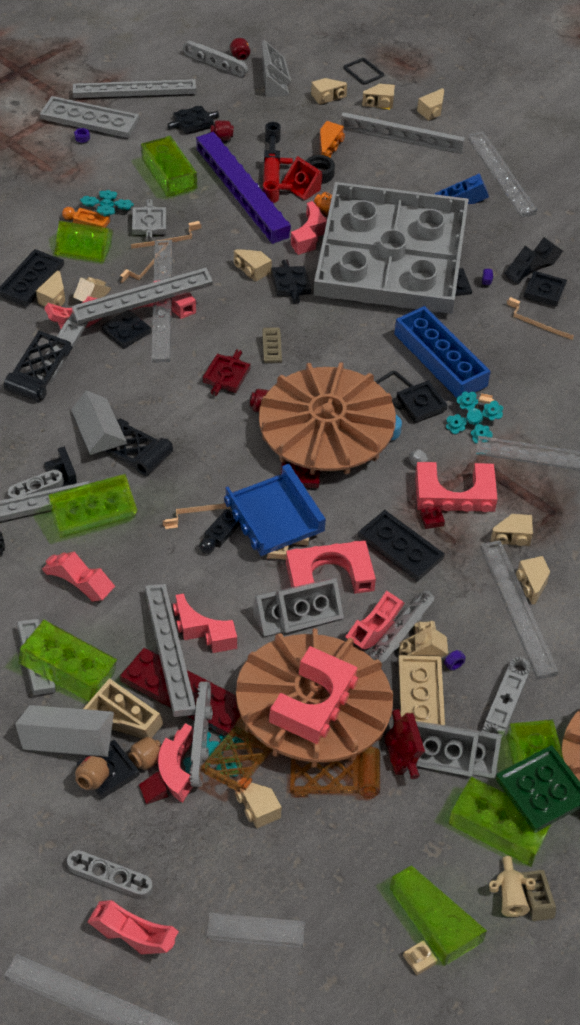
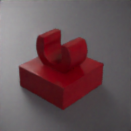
M439 505L434 508L427 507L426 509H421L420 515L425 529L444 527L445 520Z

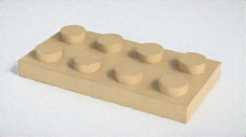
M399 655L401 716L405 713H414L416 721L445 725L441 656Z

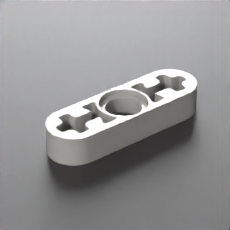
M51 470L14 484L8 489L9 498L62 487L64 484L62 473L58 470ZM34 484L41 485L38 489H31Z

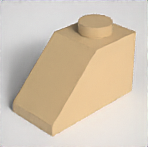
M442 88L418 99L417 112L428 121L441 116L444 89Z
M56 271L36 290L38 304L44 307L47 303L57 306L64 304V287L59 271Z

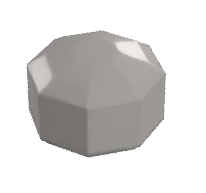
M420 449L413 450L409 454V460L415 467L417 462H428L426 454Z

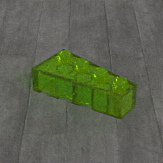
M412 865L392 876L390 890L444 966L483 943L487 930Z

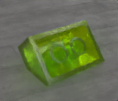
M59 221L54 255L104 263L111 248L113 230Z

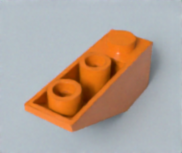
M329 121L325 122L320 129V155L331 158L332 153L337 150L340 142L344 141V126Z

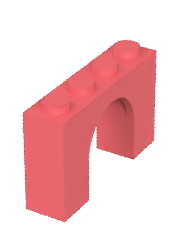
M417 462L415 473L417 510L426 509L427 507L434 508L439 505L443 511L495 512L497 489L494 464L475 463L472 475L473 487L465 492H452L440 485L437 478L436 462Z
M366 541L313 546L303 549L296 548L286 551V566L291 587L313 583L312 572L317 567L324 564H335L343 567L349 573L354 594L375 590L376 578Z
M310 646L300 661L299 675L322 685L328 691L330 697L319 704H305L280 693L270 709L269 722L318 744L321 737L325 738L327 736L331 720L336 721L340 712V705L346 704L350 688L354 690L359 679L356 676L358 667Z

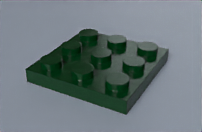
M552 745L508 767L495 776L496 781L534 833L580 809V781Z

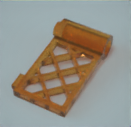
M240 716L234 728L201 766L200 772L238 792L241 789L246 791L253 781L251 779L252 775L273 750L259 741L252 733L246 732L245 723ZM234 736H237L240 739H242L244 743L234 744L232 739L234 738ZM258 747L263 750V753L253 754L251 748ZM247 749L248 754L238 755L236 750ZM222 751H232L233 756H222ZM251 760V767H242L241 761ZM236 762L237 768H226L225 763ZM220 764L222 770H214L210 768V765ZM240 774V782L232 780L229 775Z
M369 747L364 752L356 755V759L348 768H345L340 763L341 760L331 762L326 768L317 763L316 768L321 772L314 778L306 773L311 768V762L301 768L296 764V759L291 758L290 794H294L295 797H308V793H359L366 799H373L380 794V750L375 747ZM335 765L343 771L336 778L329 773ZM302 775L309 781L305 786H295V781ZM324 775L332 781L327 786H320L317 783ZM348 775L353 780V786H343L339 781Z

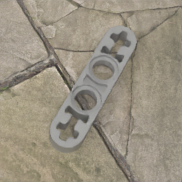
M79 850L73 851L67 858L68 869L74 875L141 900L150 897L152 894V880L144 874ZM79 859H82V864L74 866L73 861L77 862ZM97 866H103L106 871L104 874L97 876L93 874V869ZM118 874H124L127 880L122 884H117L114 878ZM143 883H145L146 888H143L141 891H138V886H141Z

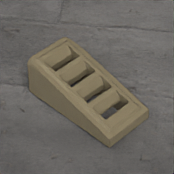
M263 328L264 363H282L280 328Z
M545 871L522 872L525 878L541 881V883L535 884L534 890H527L526 885L523 884L532 921L555 918L556 905Z

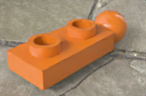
M65 207L62 211L64 219H73L74 224L104 231L110 223V216H102L90 210L79 208L75 212L72 207Z

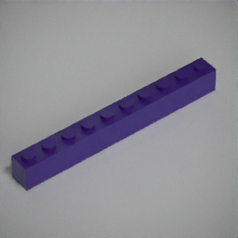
M214 132L196 137L199 154L268 240L274 244L290 238L291 225L289 221H286L274 203L267 198L266 193L253 181L251 175L244 170L243 165L239 164L236 157L230 153L228 147L222 143L220 137H217Z

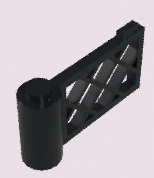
M38 331L14 371L6 376L4 389L37 402L44 399L47 394V389H45L64 356L68 357L73 349L71 342ZM41 338L47 339L49 341V343L38 346V342ZM64 345L63 349L56 352L53 349V346ZM51 347L53 353L42 356L41 350ZM39 352L40 357L32 360L29 359L32 353ZM55 357L53 364L45 365L44 360ZM43 362L44 367L33 370L32 364ZM30 366L32 370L27 373L20 372L22 368ZM46 371L47 375L44 380L36 378V374Z
M119 418L117 422L122 429L124 437L131 434L136 436V438L126 439L127 444L137 443L138 447L126 449L127 444H124V449L121 450L113 448L104 450L134 466L140 474L148 476L173 452V445L170 440L164 438L156 439L130 426L129 422ZM149 442L150 444L147 446H140L139 443ZM138 453L134 459L127 456V454Z

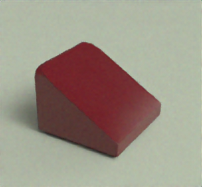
M160 772L153 774L139 784L146 805L168 797L167 788Z

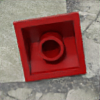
M297 156L282 183L292 184V190L290 191L303 200H307L321 191L322 171Z

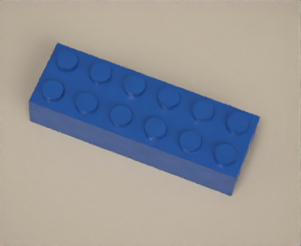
M425 306L396 319L394 335L456 398L462 396V393L465 391L468 393L477 392L488 386L491 371Z

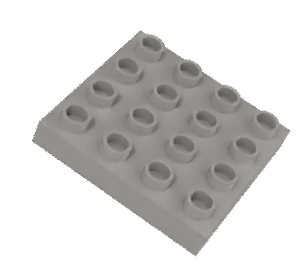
M335 182L314 281V296L359 301L366 304L389 305L398 308L419 309L425 306L434 313L452 314L469 199Z

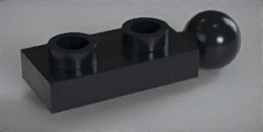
M225 509L205 531L204 539L199 544V548L203 553L209 554L213 552L215 544L222 546L240 526V522L234 519L232 511Z

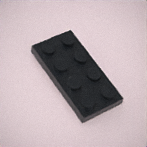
M34 249L0 286V297L27 307L37 296L36 290L64 266V260Z
M383 510L358 531V537L366 541V543L417 581L441 562L445 556V553L386 510Z

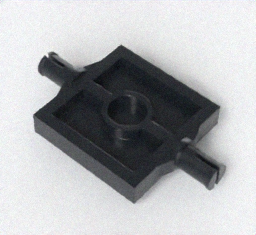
M194 106L190 109H181L173 112L175 121L167 123L169 129L178 127L184 133L211 127V125H214L212 118L219 117L218 111L209 113L203 106Z
M284 259L281 262L283 267H271L270 273L277 296H291L293 303L298 304L300 303L299 296L311 294L312 290L305 266L290 267L289 261L286 259L285 262Z

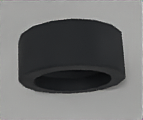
M313 155L306 160L315 168L327 169L322 171V183H327L334 178L335 163L330 157Z

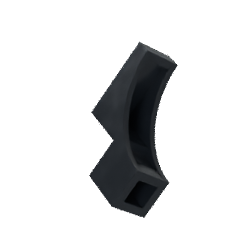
M543 237L534 250L524 246L504 274L519 284L535 268L544 264L554 265L563 253V250Z

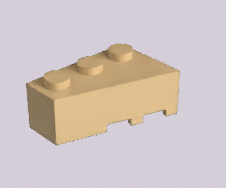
M110 678L83 708L86 710L114 712L112 730L142 739L145 737L152 738L163 725L160 713Z

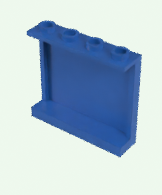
M289 464L282 466L281 475L233 493L229 487H225L226 496H224V502L226 506L232 509L234 519L240 522L244 535H248L252 548L257 550L260 556L325 531L326 518Z

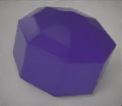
M85 128L77 129L74 132L75 140L80 143L87 142L90 139L89 130Z
M483 269L482 284L490 285L493 281L492 269Z
M455 650L446 656L444 664L449 670H456L465 663L466 656L462 651Z

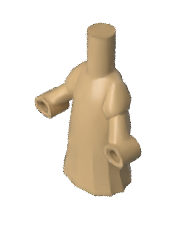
M505 856L502 858L504 871L497 876V880L490 882L489 891L495 893L499 891V886L502 887L501 912L507 917L524 916L530 911L522 884L526 885L527 890H534L536 882L533 878H525L522 873L514 870L512 858Z

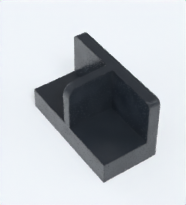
M65 446L57 448L58 459L45 462L46 471H60L64 480L62 487L77 484L76 473Z

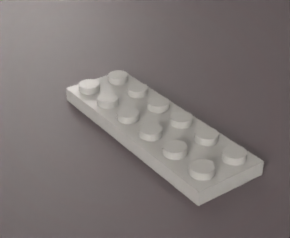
M51 96L40 113V119L129 138L139 121V114Z

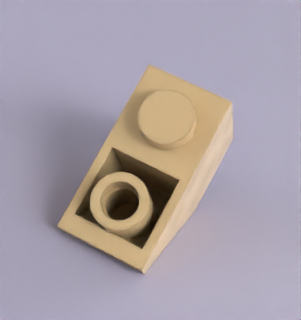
M327 78L312 82L311 95L319 105L345 98L347 95V83Z
M378 84L363 91L362 106L393 109L395 85Z
M234 250L235 266L240 268L255 282L271 274L272 260L261 251Z
M88 276L87 279L80 278L73 297L83 302L88 296L98 299L105 297L111 288L106 286L105 281Z
M511 514L493 528L490 543L530 546L533 535L532 515Z
M543 556L520 561L518 570H516L517 579L522 582L524 594L529 598L532 605L536 604L547 585L550 570Z
M429 627L399 643V655L441 656V658L448 655L447 637L433 627Z
M242 779L237 781L236 798L240 804H244L246 817L249 822L253 821L256 829L281 818L282 807L271 788Z

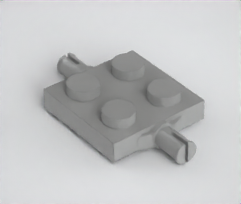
M149 199L146 200L145 207H134L132 234L146 235L145 240L149 242V237L150 242L153 240L152 234H166V207L153 206L152 199H150V203Z

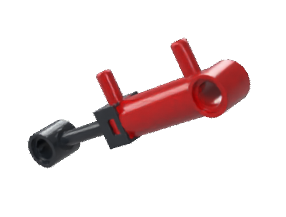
M268 122L265 125V141L269 143V150H264L263 192L266 193L270 201L276 203L279 200V190H292V184L279 183L280 164L292 165L293 158H280V150H276V144L281 140V125L277 122Z

